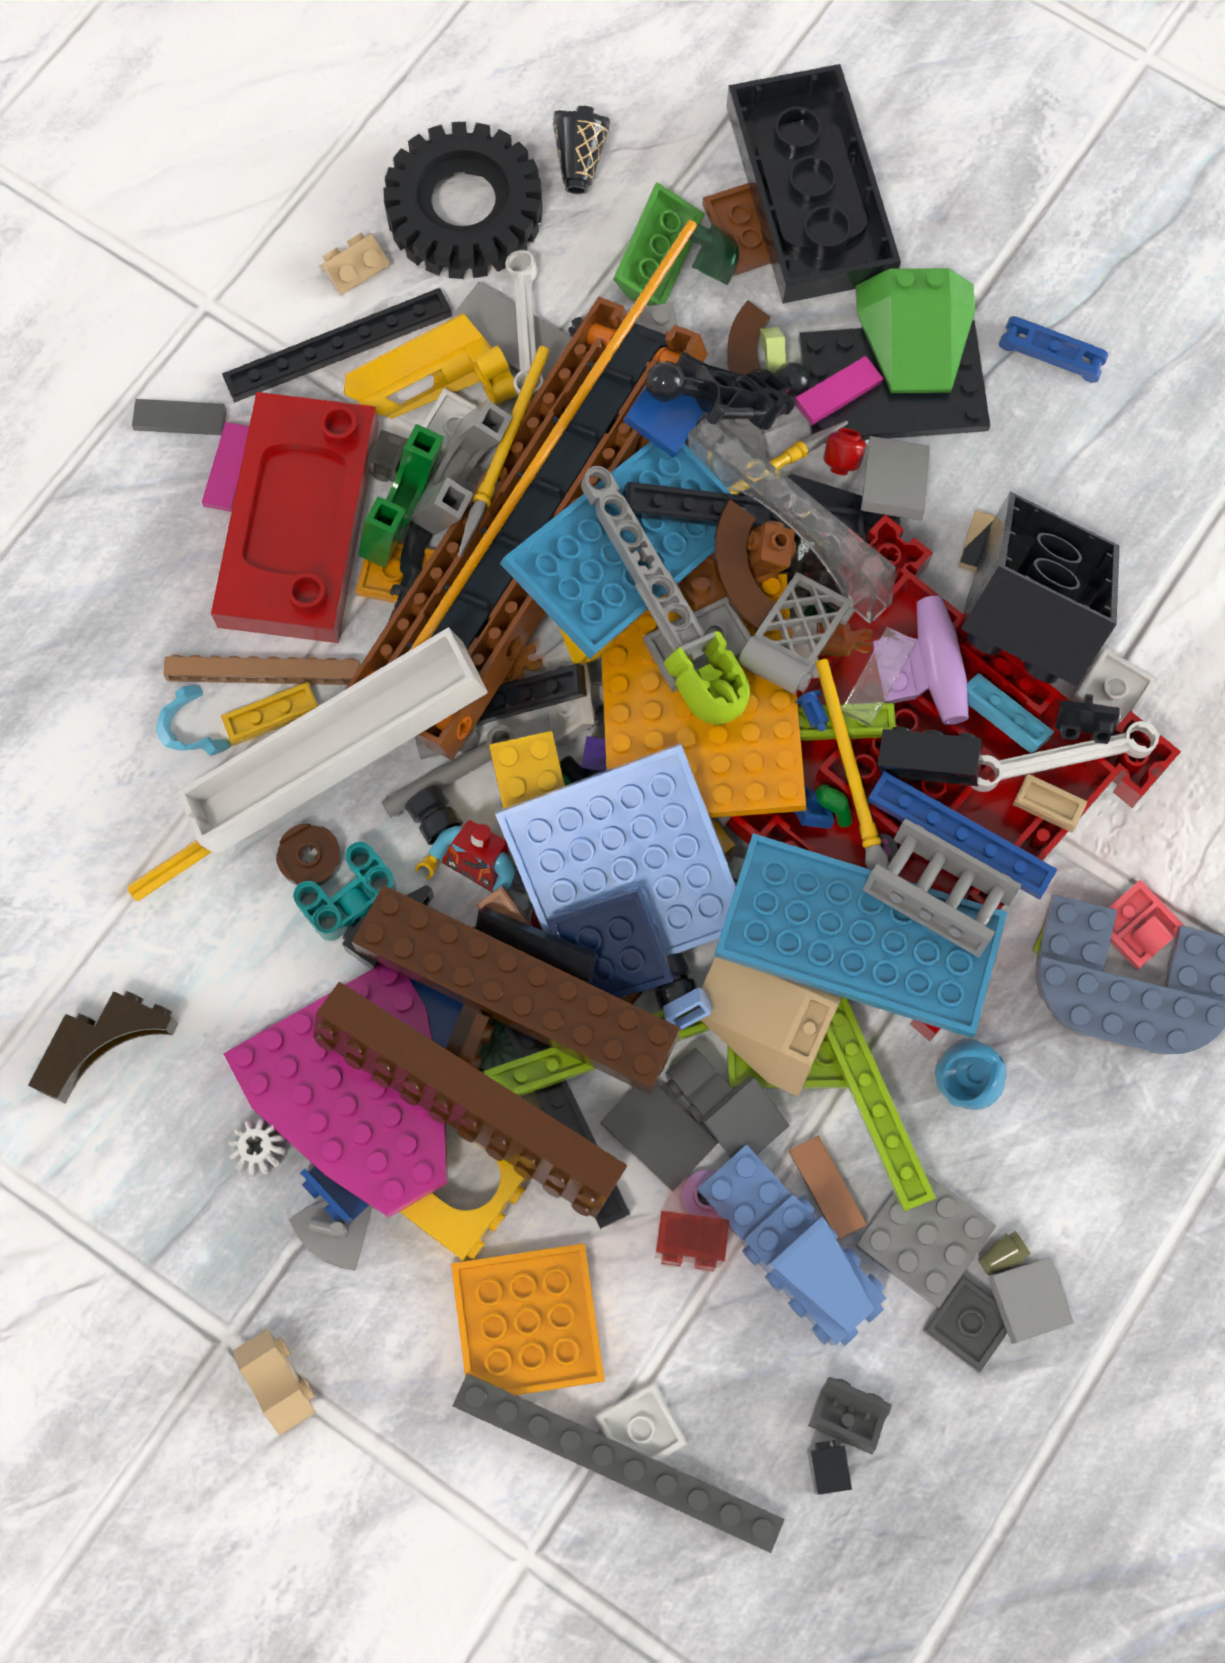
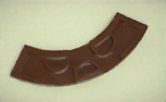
M749 300L741 307L733 321L727 345L728 370L742 375L760 368L757 357V344L761 336L760 329H765L770 322V316Z
M729 500L720 515L714 534L715 557L713 561L718 583L722 585L729 599L728 603L746 625L757 632L775 604L760 590L748 564L747 541L750 529L756 518L732 500Z

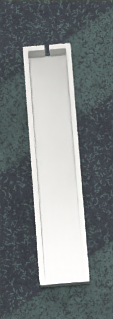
M449 627L179 790L177 793L187 816L192 818L189 822L199 845L217 855L487 694L488 691L463 641Z

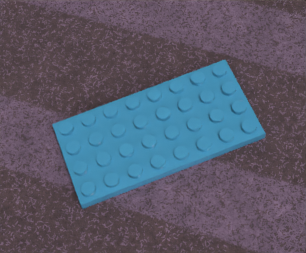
M650 441L611 472L619 487L618 493L624 497L627 482L732 494L685 443L673 458ZM601 480L593 487L596 489H603L605 487V484L603 480ZM585 494L508 553L500 562L502 567L589 659L648 610L635 587L636 583L599 521L595 505H590ZM605 504L604 508L609 515H620V510L615 504ZM636 517L666 570H669L677 585L714 553L716 526ZM627 530L620 532L621 538L626 543L636 542L635 535ZM641 560L638 562L639 566L645 565L648 568L650 565L648 562L643 563ZM652 586V592L656 597L662 598L667 594L663 586Z
M754 833L752 834L714 957L970 1038L976 1035L1008 912L996 909L986 927L995 931L980 958L862 891L872 870ZM931 888L927 892L944 903L950 895ZM962 899L956 910L975 919L983 904Z

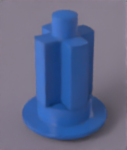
M814 690L801 695L796 699L795 703L798 706H802L810 727L817 728L821 732L826 729L825 723L829 720L818 699L822 693L819 690Z

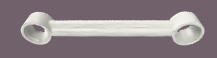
M518 250L511 253L505 263L515 290L520 372L514 378L517 396L520 394L537 352L531 282L536 278L538 270L533 255L526 250ZM521 264L528 267L523 271H514ZM542 374L538 379L537 387L534 389L529 404L544 382Z
M1139 721L1133 723L1124 734L1111 736L1108 744L1095 743L1092 740L1000 761L992 756L982 755L981 764L988 765L994 770L995 780L990 783L989 780L979 777L978 787H971L980 792H988L993 790L999 781L1003 779L1127 753L1134 758H1144L1157 746L1159 735L1153 725L1148 722ZM1133 731L1145 733L1150 739V747L1146 749V746L1138 745L1134 739H1130V733Z

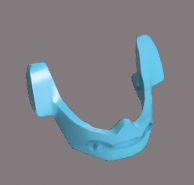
M196 685L182 686L175 692L177 699L161 709L156 725V733L164 746L181 751L204 749L210 756L222 753L232 746L229 740H211L210 737L185 745L182 741H177L176 735L171 731V721L177 711L186 703L203 696L201 687Z

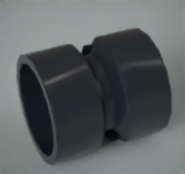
M433 785L421 790L411 797L405 805V809L414 823H421L419 830L428 845H433L443 830L453 826L462 827L463 821L456 810L447 807L449 800L440 785Z
M685 953L667 956L675 979L673 982L657 986L658 989L655 991V996L660 1010H663V1006L697 988L695 980L688 978L691 969Z

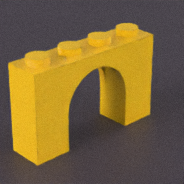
M474 1141V1143H476L483 1150L486 1149L485 1147L481 1146L480 1144ZM496 1160L500 1168L499 1187L494 1197L484 1206L474 1210H458L450 1207L431 1193L403 1209L400 1213L463 1262L467 1261L469 1257L474 1260L485 1246L482 1239L488 1231L495 1232L505 1220L506 1216L503 1214V1211L511 1202L513 1205H516L524 1195L526 1188L523 1185L527 1179L520 1176L514 1170V1166L505 1160Z

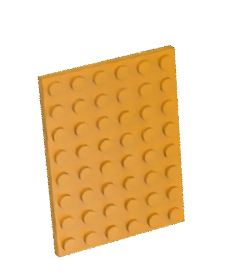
M779 574L778 579L770 578L759 587L774 604H776L787 587V575ZM649 610L628 626L610 648L601 655L607 770L681 743L710 818L806 811L798 704L795 703L797 693L794 695L741 667L750 685V698L744 712L736 719L725 724L713 725L705 723L697 718L689 709L679 690L671 692L643 642V636L659 629ZM780 610L783 620H789L790 610ZM668 613L670 623L682 618L678 613ZM745 624L750 635L754 636L756 632ZM791 627L786 628L790 639H792ZM779 629L766 631L764 634L765 637L772 641L783 640Z

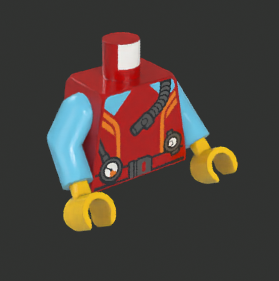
M468 820L463 827L453 826L443 830L430 848V856L423 857L415 868L417 873L422 866L427 867L430 874L426 880H429L439 868V859L442 860L441 863L492 893L503 885L509 892L516 872V867L509 856L507 842L492 833L487 825L477 824L472 820Z

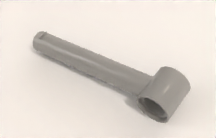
M497 725L491 728L487 734V741L409 785L402 791L390 797L387 795L381 803L389 817L400 816L399 813L406 810L405 805L407 801L421 790L433 785H440L442 789L491 761L489 745L494 744L500 738L515 739L512 729L505 725Z

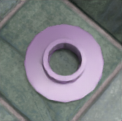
M705 1169L695 1172L687 1178L682 1187L681 1200L683 1207L689 1216L699 1222L711 1223L721 1220L711 1206L700 1203L698 1192L696 1191L716 1172L714 1170Z

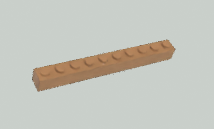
M174 654L171 657L165 656L163 675L167 682L303 684L309 682V684L348 685L361 664L359 660L354 658H346L345 660H337L336 658L319 660L315 657L279 659L274 656L268 658H259L257 656H249L248 658L229 656V658H221L217 655H211L210 657H201L199 655L182 657L181 655Z

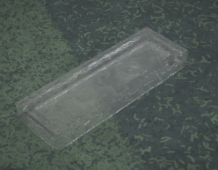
M887 627L845 702L842 713L871 727L913 651L916 640Z

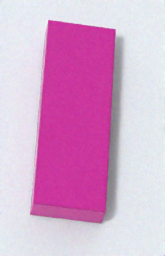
M864 356L797 396L794 400L795 406L812 426L881 384L883 377L869 359Z
M225 422L202 498L204 507L232 512L249 426Z

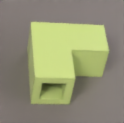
M779 327L760 329L765 369L775 374L776 370L786 363L785 336Z

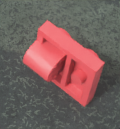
M1141 880L1109 907L1117 910L1110 943L1136 970L1142 967L1176 936L1178 926H1185Z

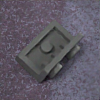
M828 1377L819 1392L808 1426L872 1455L876 1450L885 1419L891 1411L892 1404L884 1401L876 1394L866 1393L852 1387L849 1382L843 1379Z

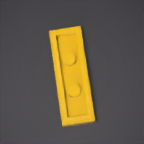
M305 682L223 714L221 719L232 746H235L290 724L318 707L309 682Z

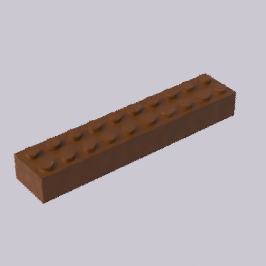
M385 885L380 889L352 941L356 952L651 1095L680 1036V1027Z
M340 981L316 1012L313 1038L316 1039V1043L328 1052L334 1050L344 1057V1061L356 1070L362 1068L372 1075V1079L384 1088L390 1086L400 1093V1097L412 1106H417L418 1104L428 1111L429 1116L440 1124H449L457 1130L458 1135L464 1140L471 1143L475 1141L485 1147V1151L489 1156L498 1161L505 1160L513 1165L514 1170L520 1176L526 1179L533 1178L541 1183L543 1189L548 1194L556 1198L561 1196L572 1203V1208L583 1216L590 1215L596 1218L628 1166Z

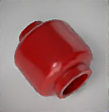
M838 428L837 432L829 435L823 460L831 467L830 471L832 473L847 475L848 472L856 471L860 468L866 448V443L861 438V433L849 428Z

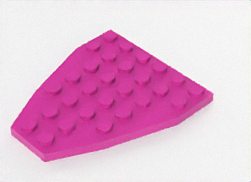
M380 964L376 969H371L345 984L433 1041L428 1011L407 976ZM329 994L223 1053L251 1108L269 1125H273V1128L326 1177L386 1217L390 1218L448 1184L446 1123L440 1124L429 1116L428 1111L418 1104L417 1106L408 1104L400 1097V1093L390 1086L388 1088L380 1086L372 1079L371 1074L362 1068L360 1070L352 1068L344 1061L343 1056L334 1050L328 1052L316 1043V1039L313 1038L316 1012Z

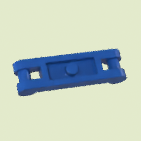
M1016 316L1008 319L1006 324L1007 332L1002 334L999 341V346L1003 350H1015L1082 376L1087 382L1096 383L1099 381L1102 373L1100 368L1106 364L1109 354L1107 351ZM1024 334L1027 337L1026 339H1023L1021 337H1018V335ZM1082 357L1089 359L1090 363L1081 361Z

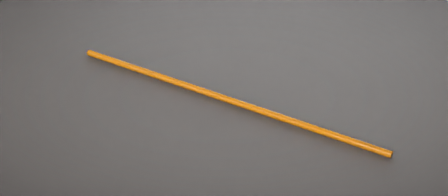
M688 220L410 650L430 639L696 229L697 224L694 221Z

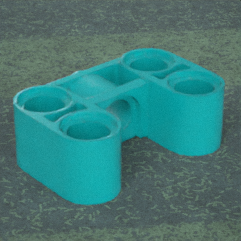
M355 842L346 849L345 860L355 879L331 898L325 894L318 884L312 881H304L298 884L293 892V899L300 912L324 940L335 941L339 939L351 924L355 923L357 925L360 919L367 915L380 891L372 887L377 879L385 878L389 880L387 887L396 891V882L391 871L367 843ZM360 854L368 855L369 859L366 864L358 866L353 863L356 856ZM309 893L318 895L317 900L313 904L305 905L302 903L305 895ZM334 917L337 919V923L333 928L323 929L321 927L322 922L326 918Z

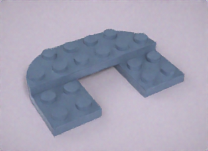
M1055 894L1051 895L1037 955L1035 975L1040 997L1043 998L1046 1006L1052 1013L1051 1015L1061 1025L1070 1031L1086 1037L1089 1036L1149 1051L1150 1053L1167 1055L1183 1054L1197 1050L1213 1041L1225 1028V936L1178 926L1165 987L1104 972L1117 914L1116 909Z

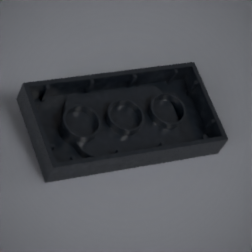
M841 64L728 85L726 107L782 303L854 290L856 285L888 269H899L901 264L900 256Z

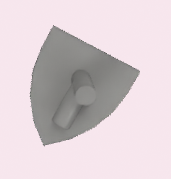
M326 1201L307 1207L289 1219L297 1237L310 1252L327 1263L356 1271L372 1210L370 1205L349 1225L343 1219L340 1222L334 1221L324 1210L328 1205Z

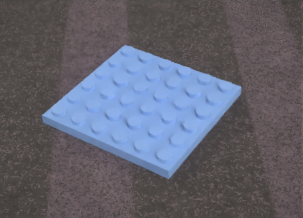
M681 743L496 812L495 815L544 932L552 935L547 923L549 916L640 887L667 956L720 938L736 883Z

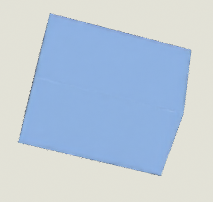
M699 987L663 1006L665 1020L680 1027L681 1030L710 1015L711 1010L714 1009L706 990ZM698 1005L701 1006L700 1008L690 1012L689 1014L681 1018H678V1016L697 1007Z

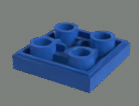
M645 385L624 417L623 422L674 458L704 411H702L696 399L692 396L681 394L674 401L660 402L650 396Z

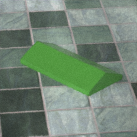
M658 182L654 184L613 277V281L630 300H637L687 221H694L697 227L646 304L647 306L666 304L705 214Z

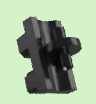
M1087 693L1085 694L1084 702L1060 700L1055 729L1060 730L1063 739L1075 740L1079 738L1080 732L1092 734V740L1095 743L1108 744L1111 736H1114L1120 715V707L1093 704V694Z

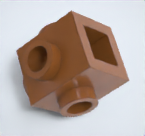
M767 521L754 529L749 536L747 544L750 550L749 567L775 574L789 568L791 559L796 551V542L794 541L795 530L785 528L783 523L777 521Z

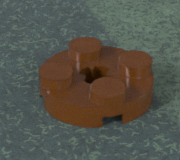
M305 823L299 824L289 829L279 842L278 852H276L277 865L282 875L295 885L304 881H312L321 886L333 878L341 867L339 843L333 833L325 827L321 828ZM310 848V852L313 849L317 851V854L314 856L315 860L310 863L300 860L304 857L302 851Z

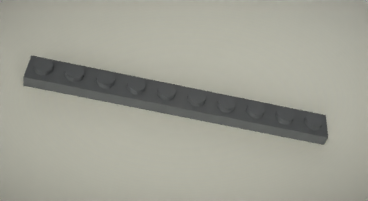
M469 1373L466 1374L452 1405L463 1412L769 1553L772 1552L785 1519Z

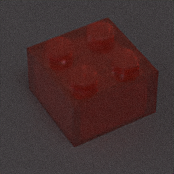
M661 1211L654 1258L661 1259V1265L681 1267L682 1262L695 1263L694 1269L714 1272L716 1266L721 1267L725 1262L729 1220Z

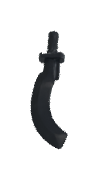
M416 523L413 524L408 532L401 552L400 572L404 576L400 585L394 584L390 590V595H397L398 598L389 620L422 571L425 548L433 535Z

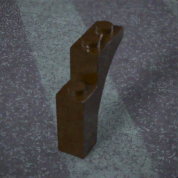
M113 991L97 1023L95 1020L80 1013L77 1014L76 1018L65 1013L28 1086L66 1104L71 1092L86 1070L114 1047L139 1037L173 1035L178 1026V1023L170 1017L173 1012L158 1004H154L153 1008L141 1004L143 998L129 991H125L124 995Z

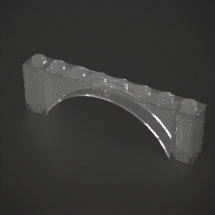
M704 418L688 433L689 449L726 488L739 491L758 501L795 530L827 568L842 595L853 601L851 607L862 618L871 623L892 604L896 567L720 421L717 424H710Z

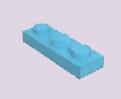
M978 673L967 683L968 705L1031 754L1035 753L1050 739L1054 732L1052 729Z

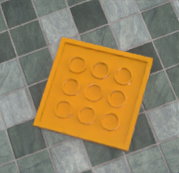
M585 1243L451 1263L465 1376L469 1373L515 1395L605 1382Z

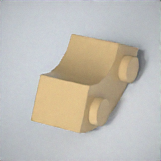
M266 1329L233 1350L240 1372L252 1389L262 1412L279 1436L316 1413L310 1399L315 1397V1394L305 1378L301 1381L287 1358V1356L291 1355V1352L281 1336L275 1339L270 1330Z

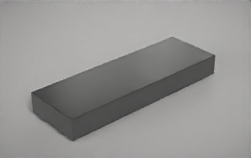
M135 399L132 427L134 431L222 435L226 406L220 403Z

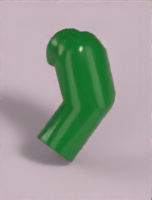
M829 785L819 786L816 790L818 803L835 813L838 826H850L853 819L847 796Z

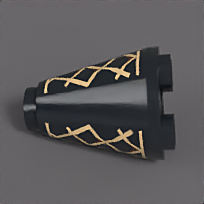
M578 106L577 111L557 110L553 115V129L565 191L572 194H585L588 192V187L592 184L610 131V119L595 114L594 108L590 106Z

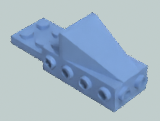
M747 1144L696 1190L741 1240L740 1243L745 1247L742 1252L754 1266L759 1263L768 1273L765 1278L777 1292L782 1289L791 1299L788 1302L791 1309L800 1318L806 1316L814 1327L811 1328V1331L824 1345L827 1342L831 1346L837 1345L840 1342L844 1346L847 1345L859 1333L856 1327L864 1319L870 1323L884 1310L880 1304L887 1298L882 1293L885 1288L880 1281L871 1273L867 1276L858 1267L861 1264L860 1259L848 1247L845 1250L842 1249L836 1240L838 1235L827 1224L822 1216L816 1219L812 1215L815 1212L812 1205L803 1196L798 1199L794 1194L792 1195Z

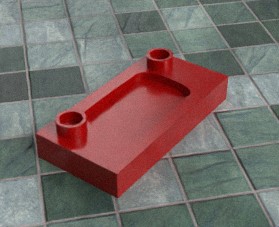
M256 392L211 609V616L217 628L339 643L379 428L375 406Z

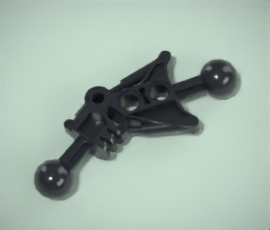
M682 353L676 364L669 361L656 363L648 370L645 383L650 396L660 402L674 401L681 394L694 397L702 411L707 414L706 419L710 424H717L720 420L749 419L756 427L769 430L779 416L790 414L796 405L793 400L809 390L811 379L805 366L797 362L782 364L775 374L765 368H758L742 375L708 365L688 353Z

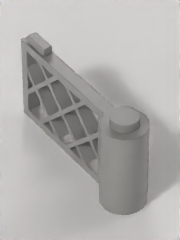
M796 572L755 635L746 643L738 659L739 665L794 695L798 690L804 692L813 676L808 673L839 624L841 623L846 626L854 614L855 609L851 607L853 601ZM799 585L809 590L812 597L798 599L794 589ZM832 602L841 608L838 612L825 613L822 603ZM815 604L819 615L804 617L801 606ZM794 608L797 618L783 620L780 610ZM822 623L825 633L811 635L808 625ZM801 626L804 637L790 639L786 628ZM779 629L783 640L772 641L765 637L764 634L766 631ZM808 644L811 655L806 659L795 653L793 646Z

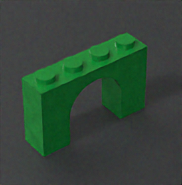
M418 424L414 426L403 447L400 466L387 498L383 499L377 496L364 521L358 556L385 569L387 568L411 521L409 519L437 467L444 436Z

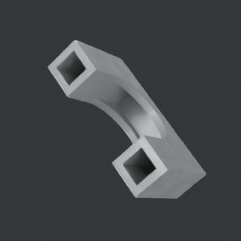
M486 400L460 420L409 520L433 535H437L461 519L473 496V493L465 489L463 485L483 454L501 441L513 417L512 415Z

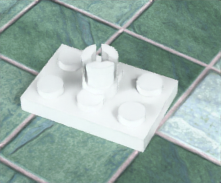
M564 641L542 657L544 673L574 665ZM587 664L583 665L585 668L587 696L548 707L550 730L553 733L555 745L563 746L593 726L595 710L592 705L600 706V704L604 703L603 682L590 680Z

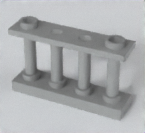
M905 818L893 840L901 845L887 869L876 864L862 891L980 958L995 931L986 926L1000 902L1009 906L1022 885L1014 881L1010 876L1000 873L928 832L922 826L914 824ZM912 852L930 861L916 886L898 876ZM941 869L959 878L945 903L927 893ZM971 885L988 894L975 919L956 910Z

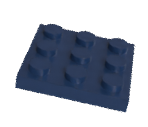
M640 887L549 916L547 919L552 935L598 954L591 985L613 996L622 998L673 982L675 979Z

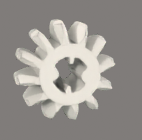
M264 1119L258 1120L256 1128H254L250 1120L245 1121L247 1131L243 1132L236 1128L234 1133L240 1137L239 1140H229L228 1142L230 1147L238 1149L229 1154V1158L232 1161L239 1160L236 1169L240 1172L248 1167V1175L254 1177L259 1167L263 1175H268L269 1168L267 1164L271 1163L276 1168L280 1166L279 1161L274 1157L275 1155H285L286 1150L277 1147L285 1139L282 1135H275L277 1131L273 1128V1125L266 1128V1121ZM255 1141L263 1148L260 1154L251 1148Z

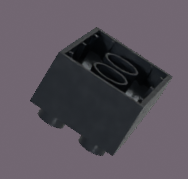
M1010 491L992 521L966 599L961 630L967 632L966 638L970 644L983 653L999 655L1004 650L1024 660L1023 666L1027 672L1042 682L1053 684L1061 678L1077 686L1117 625L1120 546Z

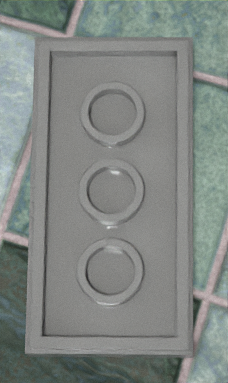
M478 282L450 319L464 313L492 347L499 346L509 368L518 374L520 372L516 305ZM534 315L536 351L539 346H545L550 350L541 372L545 380L572 337Z
M870 436L861 510L923 520L929 446Z

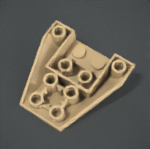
M715 957L701 988L706 990L714 1009L711 1010L710 1015L702 1018L701 1021L765 1081L799 1097L814 1059L843 997ZM698 1005L697 1007L693 1008L691 1012L700 1008L701 1006Z

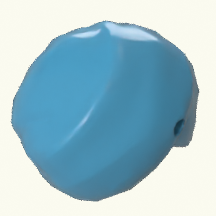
M971 1038L960 1039L946 1049L935 1068L936 1083L940 1092L954 1107H962L968 1110L984 1109L995 1103L1002 1095L1007 1076L1006 1066L1001 1056L989 1045Z

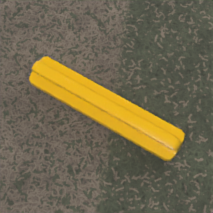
M195 840L129 884L127 890L135 901H140L212 852L199 845L198 841Z

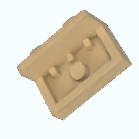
M359 233L347 241L349 247L344 251L340 252L338 248H335L322 256L325 262L319 265L321 271L325 270L339 295L346 293L391 265L372 233L365 238L362 233Z

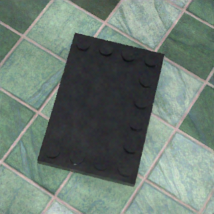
M972 320L952 390L947 393H891L863 328L799 333L801 365H804L808 370L811 379L809 389L864 356L869 359L883 377L881 384L812 426L809 424L810 435L844 421H848V424L843 428L858 431L861 433L863 440H869L870 436L891 439L989 431L991 425L975 320Z

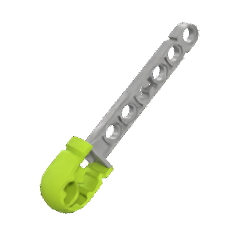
M600 466L589 468L581 481L582 491L590 505H595L599 521L636 583V589L673 651L665 660L664 666L671 676L677 677L675 685L687 706L697 718L705 723L720 725L736 719L744 712L750 698V685L732 651L726 650L727 642L720 631L705 634L669 570H666L625 497L618 493L619 487L611 473ZM593 476L601 478L605 487L603 489L592 487L589 478ZM605 504H615L620 510V515H609L604 508ZM624 530L632 532L635 535L636 542L626 543L621 538L620 532ZM639 560H641L643 563L648 562L650 564L649 567L647 568L645 565L639 566ZM652 586H663L667 591V597H656L652 592ZM668 613H678L683 619V625L675 626L671 624L668 620ZM705 653L710 664L695 671L691 661L702 657Z

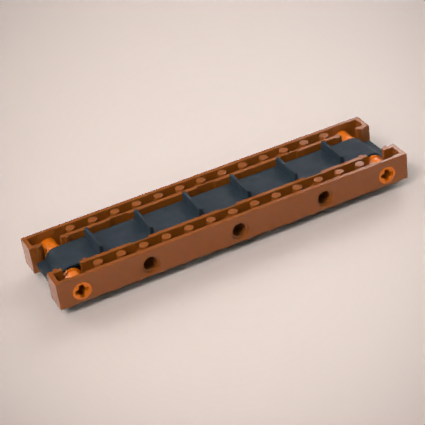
M602 297L597 298L528 405L495 484L491 505L485 509L483 519L462 556L459 557L458 553L469 511L474 505L473 497L477 494L482 481H484L488 469L473 490V496L461 519L449 527L345 690L410 650L627 315L623 305ZM637 323L633 324L431 636L432 638L449 627L463 641L488 693L418 734L417 736L428 749L452 761L454 760L546 613L502 567L500 562L508 553L584 494L581 488V481L589 468L600 466L611 473L650 442L624 423L623 419L645 387L648 370L656 363L669 361L676 364L682 353H688L702 362L705 361L708 354L699 333L674 324L670 332L667 331L663 334ZM596 476L589 478L592 487L602 480Z

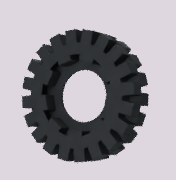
M466 121L451 122L452 134L446 135L442 124L428 128V141L420 134L411 138L408 141L409 152L400 148L393 157L394 168L388 167L385 176L386 188H383L389 230L390 232L392 231L393 240L400 251L406 249L407 258L417 266L424 260L426 271L439 276L443 268L446 267L448 268L449 278L464 279L465 269H472L473 278L488 276L487 265L492 264L497 272L505 269L507 257L518 250L528 251L527 241L533 243L539 232L538 223L542 221L543 212L539 170L534 159L529 160L528 150L519 141L512 146L511 135L501 129L491 137L490 125L476 122L473 133H467ZM465 172V174L481 176L492 186L495 193V204L490 214L482 221L473 225L458 226L444 221L435 212L432 205L433 191L440 181L453 176L454 173Z

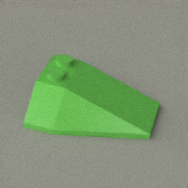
M950 268L888 269L856 285L857 316L890 392H951L975 313L973 283Z

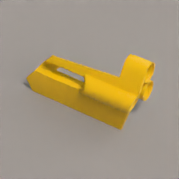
M464 313L345 374L344 394L358 401L360 405L375 406L378 415L386 416L390 419L436 401L444 388L455 393L480 382L489 401L496 406L517 396L514 378L509 371V365L498 345L492 347ZM430 374L433 376L434 384L432 388L403 403H397L387 398Z

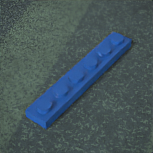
M885 771L868 797V803L902 822L906 818L914 824L922 826L928 832L1000 873L1010 876L1014 881L1022 885L1020 887L1021 890L1039 900L1044 895L1058 870Z

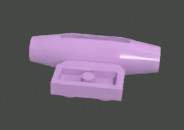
M929 596L917 602L918 639L901 635L873 641L885 703H897L917 699V697L929 689L943 724H958L969 718L967 678L956 630L942 597Z

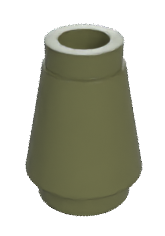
M1014 1231L1009 1235L1005 1233L983 1256L978 1258V1261L987 1275L991 1276L994 1273L996 1274L1025 1262L1024 1258L1031 1253L1018 1233Z

